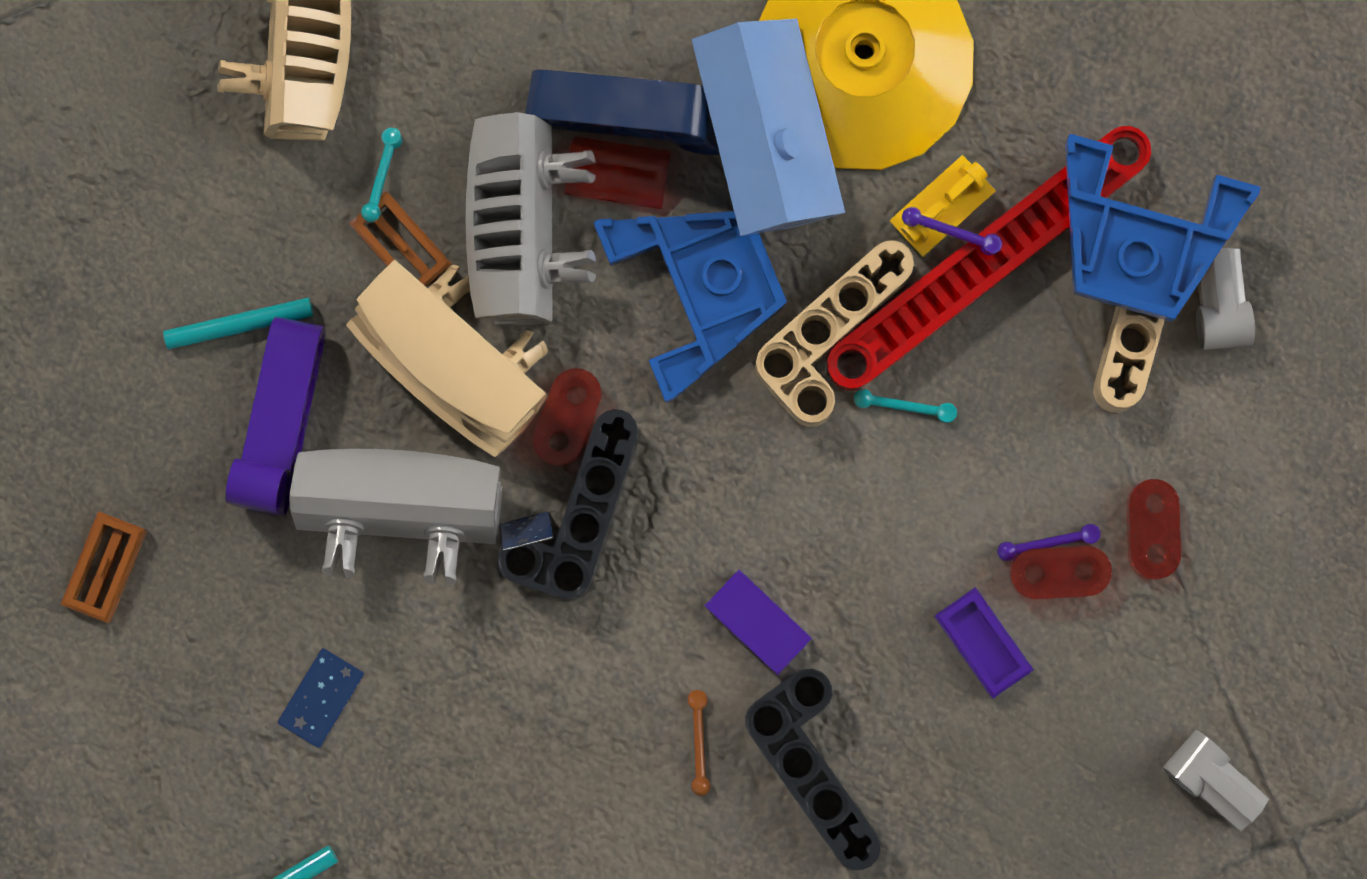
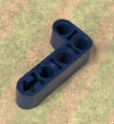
M538 69L532 71L525 114L537 116L552 125V129L671 141L679 148L689 152L704 155H720L704 88L701 85Z

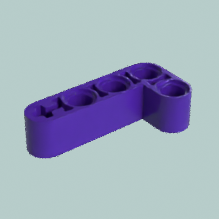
M274 317L267 338L242 458L234 459L228 475L225 494L226 503L239 508L286 516L290 506V490L298 452H302L326 337L325 326Z

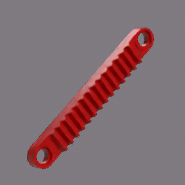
M1119 126L1098 140L1109 145H1113L1118 140H1129L1136 145L1139 154L1135 163L1125 166L1117 163L1111 154L1100 194L1101 197L1109 198L1137 176L1148 164L1152 153L1151 143L1147 135L1139 128ZM1066 166L977 234L983 237L989 234L999 236L1002 241L1000 251L991 256L986 255L981 251L980 246L967 242L838 342L830 351L826 363L827 374L831 382L838 388L846 391H855L867 386L891 366L903 359L909 352L917 348L922 342L935 334L940 328L948 324L954 317L962 313L972 303L980 299L986 292L993 289L1004 278L1025 264L1035 254L1043 250L1049 243L1070 229ZM854 351L863 356L866 362V370L862 376L856 379H849L840 374L837 361L845 352Z

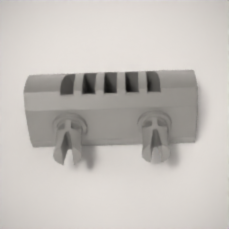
M515 112L475 119L472 132L466 189V252L470 294L475 318H489L495 325H550L552 323L553 284L567 282L590 283L596 279V274L590 271L573 269L577 266L595 263L596 258L592 250L552 253L553 184L593 183L596 175L587 170L573 168L596 163L592 151L552 154V125L535 115Z
M327 449L298 452L290 490L291 515L296 530L328 532L325 559L322 566V573L327 576L334 577L339 557L342 554L345 577H353L355 574L354 564L358 536L374 535L429 539L426 569L423 576L424 581L435 584L440 563L444 561L447 585H453L456 583L457 578L456 566L460 542L497 544L499 542L503 486H501L499 481L500 467L460 457L405 450Z

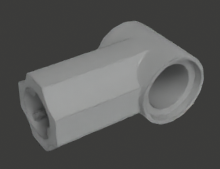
M1222 248L1198 284L1200 306L1196 310V330L1201 350L1253 346L1255 341V320L1252 305L1245 299L1240 249Z
M1195 730L1162 769L1195 798L1198 796L1202 798L1237 831L1241 832L1260 815L1270 799L1228 763L1230 758L1220 747L1203 733Z

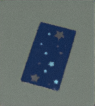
M549 512L500 524L503 550L553 537Z
M322 648L277 723L317 748H320L364 676V672Z

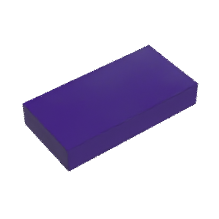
M739 569L704 605L776 675L812 639Z
M976 587L933 616L991 699L1034 670Z

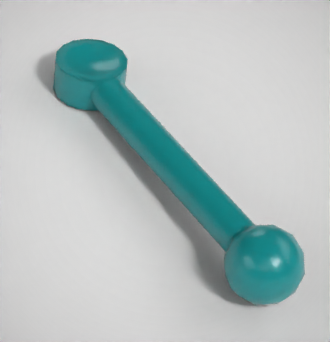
M396 128L386 129L381 136L385 147L369 203L365 204L361 209L362 218L367 222H375L380 217L381 210L378 204L394 149L400 147L403 142L401 133Z
M867 389L857 390L854 394V402L860 408L875 405L937 416L943 423H950L957 416V409L951 403L933 406L875 396Z

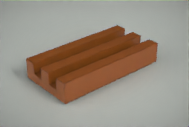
M385 191L381 195L378 204L380 210L386 206L437 263L429 269L381 214L374 223L422 275L418 280L425 287H428L437 281L438 277L446 272L452 263L392 196ZM360 213L349 224L384 264L388 266L395 259L364 226L367 221L362 218Z
M98 511L60 605L111 623L148 530ZM108 525L114 528L86 600L81 602L77 600ZM125 533L131 534L101 609L96 607L124 535Z

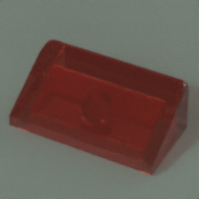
M584 137L573 138L569 153L592 151L596 162L573 169L587 170L596 175L593 183H566L564 194L662 209L671 157L670 151Z

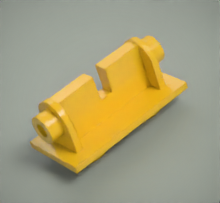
M962 155L891 218L889 222L924 257L947 234L919 224L913 227L907 226L902 220V213L906 208L916 207L923 216L957 227L993 195L996 190L986 180L988 174L984 168L976 161L971 164Z

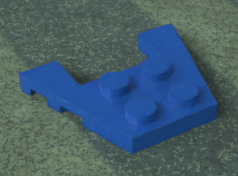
M1069 134L1065 143L1073 294L1172 322L1259 195L1261 187L1216 175L1212 181L1201 224L1101 197L1102 186L1114 146Z
M734 211L658 218L646 216L625 220L599 219L593 222L610 266L655 248L660 249L696 338L695 342L649 359V364L665 403L671 402L787 305L786 298L759 233L740 236Z

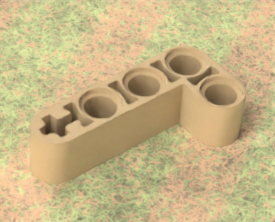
M885 241L873 248L769 340L758 352L755 369L760 383L793 420L800 425L810 428L825 423L830 417L835 404L832 388L813 366L824 358L838 342L853 332L903 288L909 280L914 266L913 255L909 248L901 242ZM883 257L888 262L894 258L900 261L897 270L899 276H896L893 272L883 276L876 286V289L882 293L877 294L870 280L879 272L882 265L881 258ZM862 272H865L867 278H866L865 276L861 275V273H862ZM847 288L859 289L866 297V306L859 311L846 310L839 302V294ZM814 320L822 322L829 330V338L824 343L817 345L807 342L802 336L801 331L804 324ZM776 353L784 354L792 363V371L782 378L772 377L764 368V361L768 356ZM808 390L819 392L825 399L826 407L823 412L818 415H808L802 412L797 402V398L801 393Z
M1116 306L1093 389L1095 400L1102 409L1111 413H1120L1128 410L1141 400L1146 389L1165 320ZM1130 328L1139 331L1144 339V348L1141 352H1130L1123 347L1120 340L1122 330ZM1123 365L1133 366L1125 373L1123 387L1130 390V393L1125 394L1119 400L1114 398L1115 389L1109 387L1108 383H1112L1120 376Z

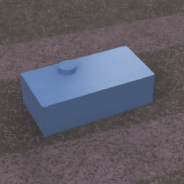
M782 19L738 22L691 39L740 236L799 227L845 213L798 20Z

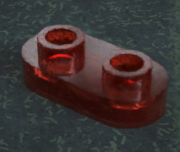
M568 369L555 379L536 426L533 445L538 456L549 465L557 467L566 466L578 459L583 451L602 399L600 384L593 374L584 369ZM573 387H581L586 391V399L580 404H573L568 400V392ZM563 433L567 435L569 443L564 450L556 451L551 448L550 439L554 434Z
M1149 479L1136 485L1130 491L1127 498L1128 560L1133 571L1140 577L1147 580H1159L1174 573L1181 561L1180 502L1177 492L1169 483L1159 479ZM1157 495L1161 498L1163 508L1159 513H1152L1148 510L1146 506L1148 496ZM1152 545H1158L1164 550V559L1159 564L1153 563L1148 558V549Z
M1092 546L1028 549L1019 553L1013 559L1009 569V579L1012 587L1018 594L1029 599L1094 596L1101 593L1108 586L1112 577V566L1109 558L1103 551ZM1083 561L1088 562L1093 569L1092 576L1086 581L1080 580L1075 572L1077 565ZM1032 564L1040 566L1043 571L1042 579L1036 584L1030 583L1025 576L1027 567Z

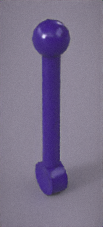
M916 207L906 208L902 213V220L907 226L913 227L919 224L980 246L981 251L986 255H994L1002 247L1001 239L995 234L983 237L923 216Z
M1087 524L1078 532L1016 545L1011 542H1003L998 546L997 554L1001 560L1011 561L1017 554L1082 541L1086 544H1093L1099 540L1100 530L1094 524Z

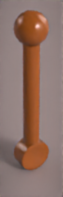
M701 690L692 691L688 696V705L693 709L696 776L691 783V789L697 796H705L711 789L710 781L706 778L703 723V708L707 705L708 699L707 695Z

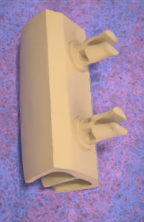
M267 0V2H270L267 61H265L264 65L220 60L218 73L236 78L220 79L217 91L262 95V100H265L264 135L270 139L325 140L328 131L334 129L346 83L351 41V0Z
M393 260L356 299L359 303L355 308L358 315L350 319L346 326L369 353L432 412L472 443L490 455L498 456L526 430L547 397V394L525 375L539 359H542L547 354L548 349L545 342L542 341L527 352H523L534 333L530 330H525L520 335V338L501 354L450 309L466 293L470 292L469 276L450 286L459 270V266L451 265L437 281L427 288L401 264Z

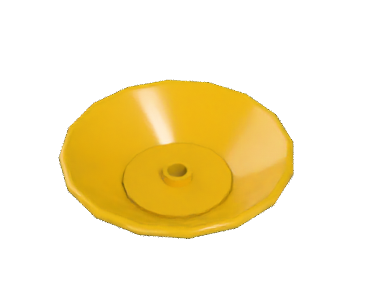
M958 0L767 1L759 21L798 20L835 168L883 170L923 155L956 124L973 85L974 40ZM859 45H868L872 48L874 54L869 59H861L856 55L855 49Z

